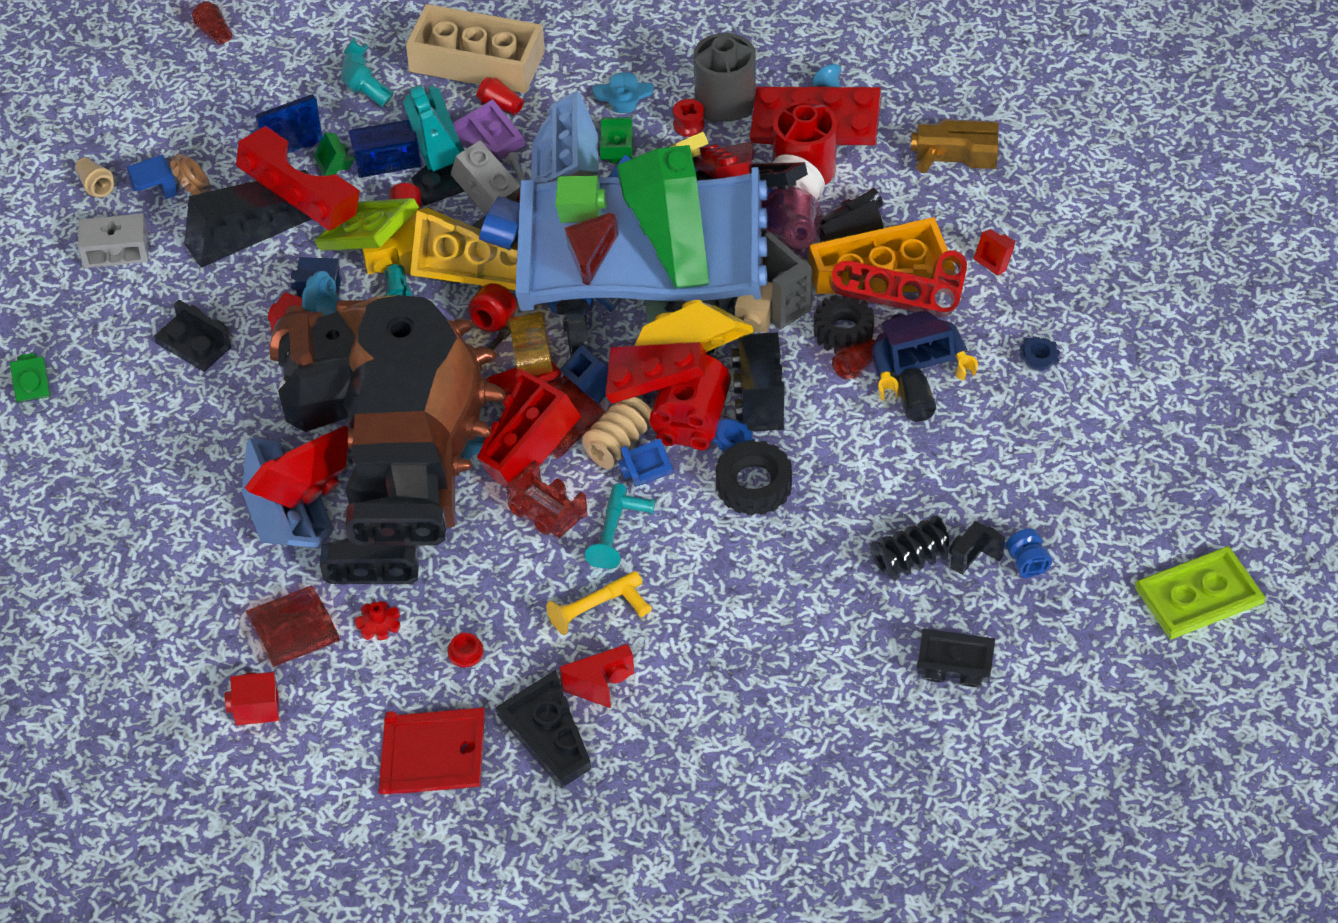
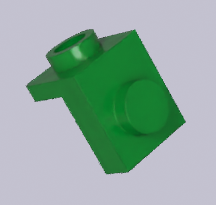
M601 118L600 160L607 159L610 163H619L625 154L632 159V118Z
M36 353L23 354L17 357V361L9 362L17 403L51 397L46 371L47 363L43 356L37 357Z

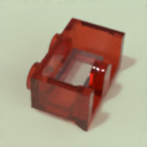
M535 460L506 485L508 507L517 517L521 518L525 515L533 520L535 527L544 535L552 533L560 539L579 520L588 515L586 494L580 491L574 497V500L570 501L566 496V486L560 479L556 478L549 486L541 481L540 466Z

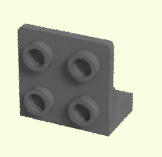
M767 232L763 235L767 239V257H763V265H766L767 281L772 283V323L781 330L810 311L812 268L804 258L798 257L790 250L785 241L778 239L771 232Z

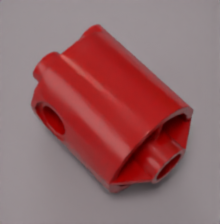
M807 100L791 102L781 107L775 114L773 121V161L778 156L785 154L801 157L815 166L821 173L825 185L828 184L836 172L837 119L834 112L826 105Z
M706 354L704 376L658 389L649 422L653 431L657 433L656 440L661 438L664 446L677 444L693 447L697 450H706L710 442L715 438L731 383L728 369L719 360Z

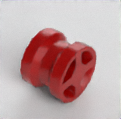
M683 99L674 105L673 127L677 134L684 137H692L703 131L704 107L699 101Z

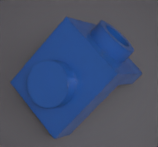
M661 438L629 451L627 446L620 448L624 458L617 461L624 479L632 478L635 487L674 473Z

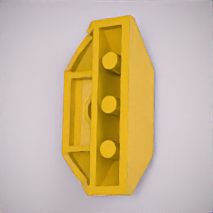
M692 300L684 303L682 309L659 314L655 317V321L644 325L635 346L700 342L706 352L735 339L751 334L754 330L752 325L717 306L703 303L701 300Z

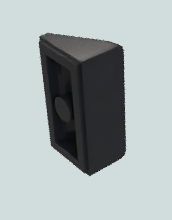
M872 200L821 225L820 243L883 229L884 226L877 203Z

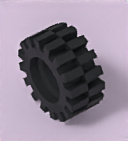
M836 294L831 296V302L825 298L822 300V306L818 305L816 307V313H814V337H817L819 345L824 343L825 350L829 351L833 347L834 354H840V350H845V355L851 354V349L854 348L856 352L862 351V345L867 347L870 344L874 332V315L872 307L868 308V302L863 300L859 303V299L852 298L851 300L846 296L838 299ZM838 320H849L856 325L843 329L833 326L832 323Z

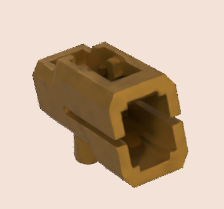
M943 119L937 124H918V132H912L911 151H917V161L919 162L916 167L918 171L927 173L934 161L963 162L969 168L996 169L999 121Z

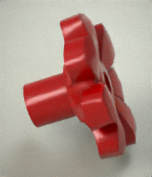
M384 601L374 602L371 605L368 603L364 604L361 607L363 616L355 618L356 628L362 629L361 636L366 640L372 639L375 634L379 641L388 639V631L397 633L401 627L400 622L397 621L400 617L398 608L391 607L388 609V604Z

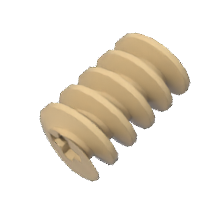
M637 397L613 404L607 410V413H604L599 421L593 424L591 430H588L583 435L582 444L587 455L604 469H611L615 465V461L620 460L623 456L620 448L627 446L629 450L631 443H636L639 435H643L647 431V426H651L649 422L651 408Z

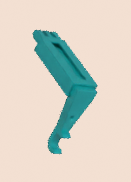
M422 84L410 88L411 94L406 95V100L402 102L428 170L432 169L435 171L453 164L455 157L463 152V148L439 87L429 86V94L427 95Z

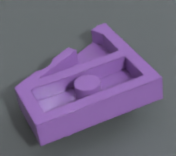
M494 100L453 122L462 146L469 148L481 140L498 160L526 145L523 136Z

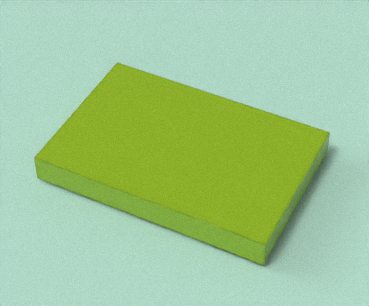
M414 198L358 202L356 216L331 231L325 229L315 239V244L322 251L380 248L416 212L419 206Z
M1230 546L1135 581V589L1170 640L1264 604L1266 598Z

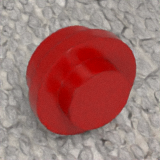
M460 633L448 645V658L458 667L474 666L483 658V644L471 633Z

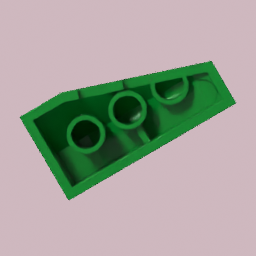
M690 145L658 148L617 165L623 199L628 208H632L640 222L639 227L643 234H647L657 252L656 257L674 288L683 289L708 285L709 276L697 178Z

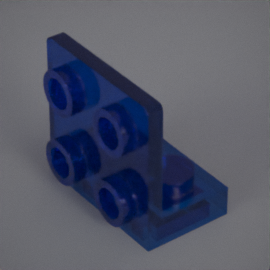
M311 94L258 113L255 116L257 129L250 131V134L267 126L289 142L287 154L302 148H310L316 143L321 142L323 138L317 99Z
M409 120L349 130L359 178L421 167L416 131L413 132Z

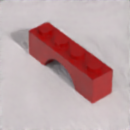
M267 126L238 141L236 167L327 230L331 231L356 216L360 190L337 174L315 176L303 173L292 167L287 161L289 142Z

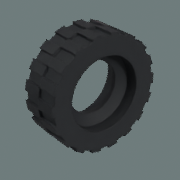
M748 440V442L744 443L739 442L735 446L726 449L725 453L719 457L718 464H716V490H718L720 500H723L724 505L728 508L731 507L740 514L742 512L747 513V515H763L769 511L777 510L781 504L783 505L787 501V496H790L792 491V464L787 459V454L779 450V447L774 444L770 445L766 441L756 442L754 440ZM761 467L770 473L771 481L765 487L750 489L739 485L737 475L744 468Z

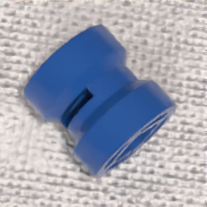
M1032 528L1014 533L1006 542V548L1010 556L1016 559L1015 566L1021 577L1024 578L1043 574L1052 565V559L1047 549L1042 547L1043 541L1039 533Z

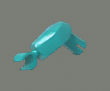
M353 37L344 50L345 57L342 64L341 80L352 92H362L383 108L394 92L373 77L372 69L365 66L366 59L363 57L368 49V45L366 43L362 46L358 45L355 41L356 38Z

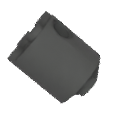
M717 33L707 36L698 42L693 55L695 100L699 101L704 107V119L709 122H731L749 117L754 108L756 92V50L754 46L743 36L733 33Z

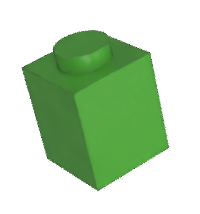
M597 175L558 176L555 205L560 223L600 222L601 209H606L607 192L606 189H601Z

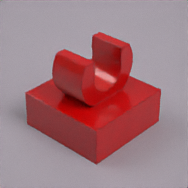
M992 229L982 232L973 259L997 276L1001 275L1007 270L1016 241L1006 234L1000 236Z

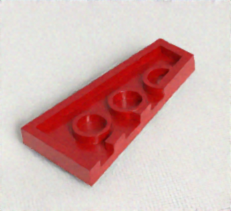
M753 141L719 147L718 144H707L700 147V155L693 157L694 166L714 179L750 174L754 158Z

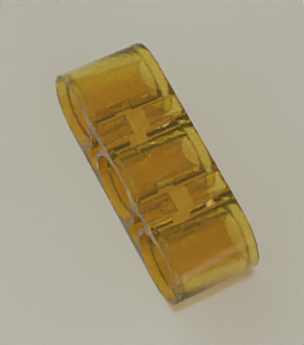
M542 312L509 318L517 370L521 368L533 376L553 372Z

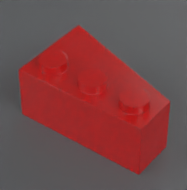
M519 368L515 376L518 381L512 394L506 395L502 403L505 409L499 421L493 422L491 435L486 437L477 456V459L491 478L514 493H517L582 417L566 393Z

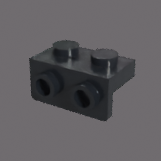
M923 629L919 660L916 667L917 673L924 674L923 680L944 683L945 677L960 679L959 684L962 686L980 688L982 682L990 683L995 638Z

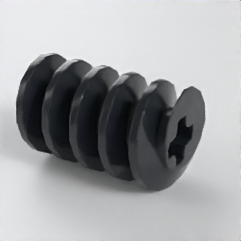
M933 515L929 521L922 520L917 526H908L905 532L896 531L892 537L885 536L880 542L873 541L870 544V551L879 570L884 574H888L893 581H897L899 579V568L904 575L908 576L912 573L911 563L919 571L924 568L922 558H925L930 565L936 563V552L941 559H947V547L949 546L950 539L942 519Z

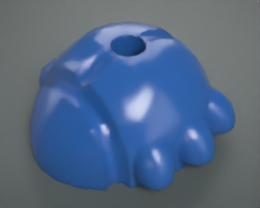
M724 419L718 424L713 442L718 444V448L725 453L726 449L735 446L736 443L748 442V440L755 441V439L752 438L753 432L748 430L745 423Z

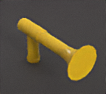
M633 571L573 603L557 605L553 601H548L546 605L551 623L562 635L567 634L568 624L575 617L620 595L626 598L640 618L651 612L652 607L650 604H647L635 589L642 585L641 576L637 571Z

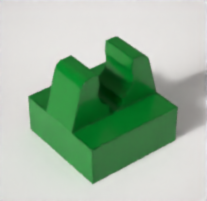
M325 132L313 155L323 176L334 175L338 171L348 170L355 160L353 156H346L349 147L340 142L336 133Z

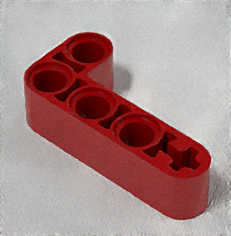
M946 251L935 262L931 279L854 261H842L833 268L829 277V284L835 293L842 296L913 312L928 311L935 317H946L956 309L960 302L967 270V261L958 251ZM946 260L953 261L958 267V273L956 275L946 274L942 269V262ZM843 271L849 272V278L853 279L849 281L848 285L842 284V278L837 277L841 276ZM861 275H866L862 283V289H858ZM873 278L882 279L886 284V291L882 293L874 292L870 288L869 281ZM906 285L914 286L919 292V298L916 300L906 299L903 296L902 288ZM939 292L948 294L951 299V306L947 308L940 307L935 301V294Z

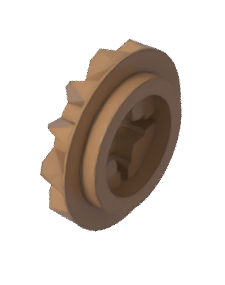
M179 153L171 158L170 167L173 170V175L177 177L179 183L185 187L186 191H190L192 195L210 192V182L207 175L192 158Z

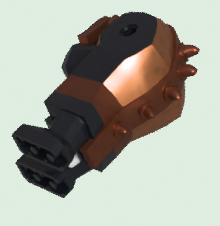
M393 295L373 297L368 300L337 301L336 312L325 316L321 312L306 311L301 306H290L286 309V315L279 318L276 322L270 342V360L278 361V365L284 368V377L280 383L278 393L285 421L304 432H308L347 419L349 427L348 448L353 449L355 468L345 488L349 504L347 505L345 525L349 538L322 544L320 568L323 580L330 584H412L418 580L419 562L417 550L419 546L441 544L446 540V528L455 527V476H459L460 472L467 471L472 467L471 461L460 458V455L469 439L474 440L476 436L488 437L492 432L488 424L479 420L482 406H486V403L490 401H502L505 399V392L497 385L488 383L487 379L482 378L481 374L482 365L493 361L497 353L488 347L474 348L471 344L467 345L462 336L471 330L473 322L463 318L453 321L446 319L435 304L424 297Z

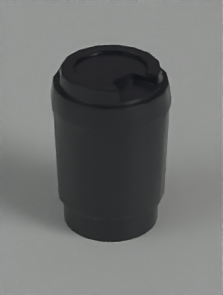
M917 368L903 371L897 380L904 413L907 418L914 422L926 421L934 415L936 410V402L927 378L924 376L923 371Z

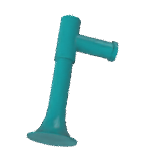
M620 483L614 484L606 509V518L601 538L598 544L591 545L585 550V560L596 568H616L620 564L621 557L618 551L613 548V540L622 509L653 514L655 499L626 496V486Z

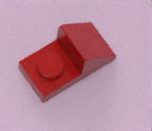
M625 644L560 666L561 687L566 693L611 708L610 690L607 683L617 684L634 674L633 654L629 645Z

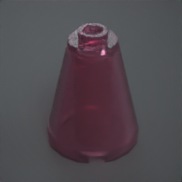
M797 186L788 189H776L771 191L767 195V200H763L761 203V208H766L767 228H764L766 233L771 232L775 237L783 240L792 251L807 248L814 242L822 225V211L816 198L807 190Z

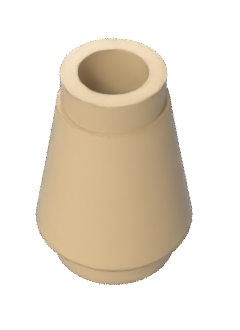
M86 157L76 162L75 171L89 195L105 197L111 193L114 188V177L111 171Z

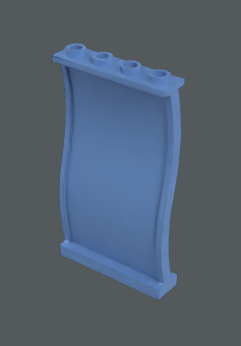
M758 167L752 168V173L746 175L697 181L709 284L683 289L674 288L656 257L657 252L647 234H643L639 227L640 222L632 208H628L625 203L619 177H598L601 189H606L607 207L606 209H601L600 222L560 223L555 205L557 181L536 184L534 180H521L515 292L521 311L534 310V305L582 298L705 301L753 295L754 299H761V286H767L766 265H761V257H767L766 237H761V229L767 228L766 208H761V200H767L766 180H760Z

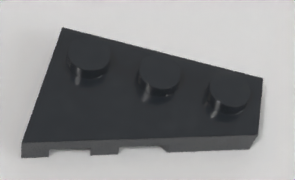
M556 670L496 707V713L500 720L560 788H563L591 770L589 756L578 727L574 723L570 706L561 689Z

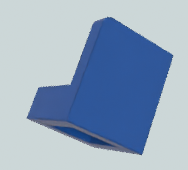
M163 154L127 166L133 191H141L159 185L165 199L178 195L174 175Z

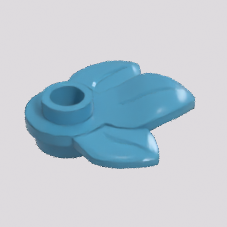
M628 72L614 74L610 78V83L596 84L592 87L594 97L601 101H608L612 106V110L616 113L634 111L637 108L639 99L649 97L654 92L653 83H638L637 77Z
M318 271L313 276H310L307 279L302 295V307L306 311L321 312L324 316L335 313L337 301H340L335 293V281L326 271Z

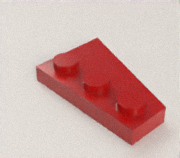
M700 342L610 347L606 396L611 404L704 376L706 350Z

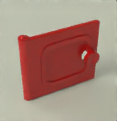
M485 708L397 715L393 711L386 712L378 793H415L481 787ZM465 743H467L468 746H466L461 753V747Z

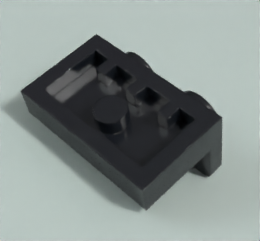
M178 300L174 303L176 317L154 335L155 343L205 372L231 348L228 336L229 331L220 320H213L203 314L196 306H189L183 301Z

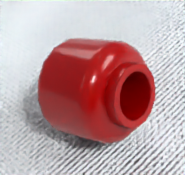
M496 283L482 286L468 305V315L476 327L486 332L499 331L508 323L516 310V301L513 294L506 287Z

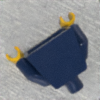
M920 311L908 315L898 313L891 319L882 323L883 333L877 336L872 348L877 376H881L878 388L879 397L883 401L885 389H892L895 392V398H898L899 384L894 377H891L893 372L895 375H899L907 369H922L957 358L958 364L955 375L958 379L964 381L966 377L965 368L970 369L974 376L978 368L977 359L966 355L967 347L957 327L951 322L938 319L928 311Z

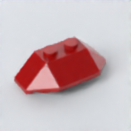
M346 425L274 460L263 463L244 488L249 493L291 509L304 502L307 505L311 504L320 494L324 496L329 495L339 485L340 481L337 478L346 468L349 428Z

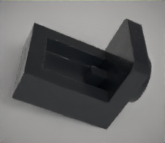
M974 521L964 535H958L950 546L951 569L963 575L981 552L1000 561L1004 555L1005 537L994 528L986 527Z

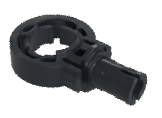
M583 298L561 300L556 305L557 314L564 315L565 317L563 318V330L567 332L570 356L581 345L589 350L586 331L587 316L583 313L588 310L589 303Z

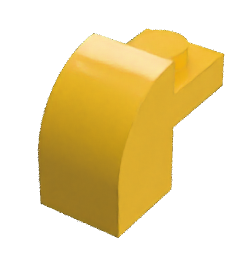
M417 212L380 248L362 249L367 275L376 272L384 273L388 266L394 264L402 265L405 268L406 275L410 273Z

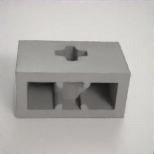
M481 140L455 157L450 175L485 215H487L498 195L517 201L521 186Z
M144 213L79 219L78 249L83 268L148 262V230Z

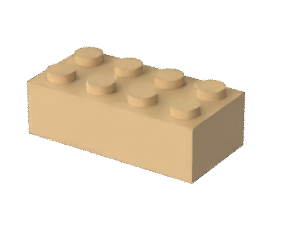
M426 4L406 43L409 72L478 85L486 77L498 78L512 91L527 93L545 53L543 25Z

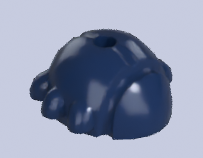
M1025 338L1024 344L1020 345V358L1031 369L1044 371L1052 365L1059 363L1058 356L1060 351L1056 349V342L1046 338Z

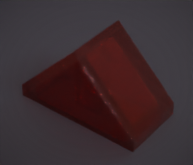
M612 213L565 227L568 249L583 284L590 285L619 235L616 215Z

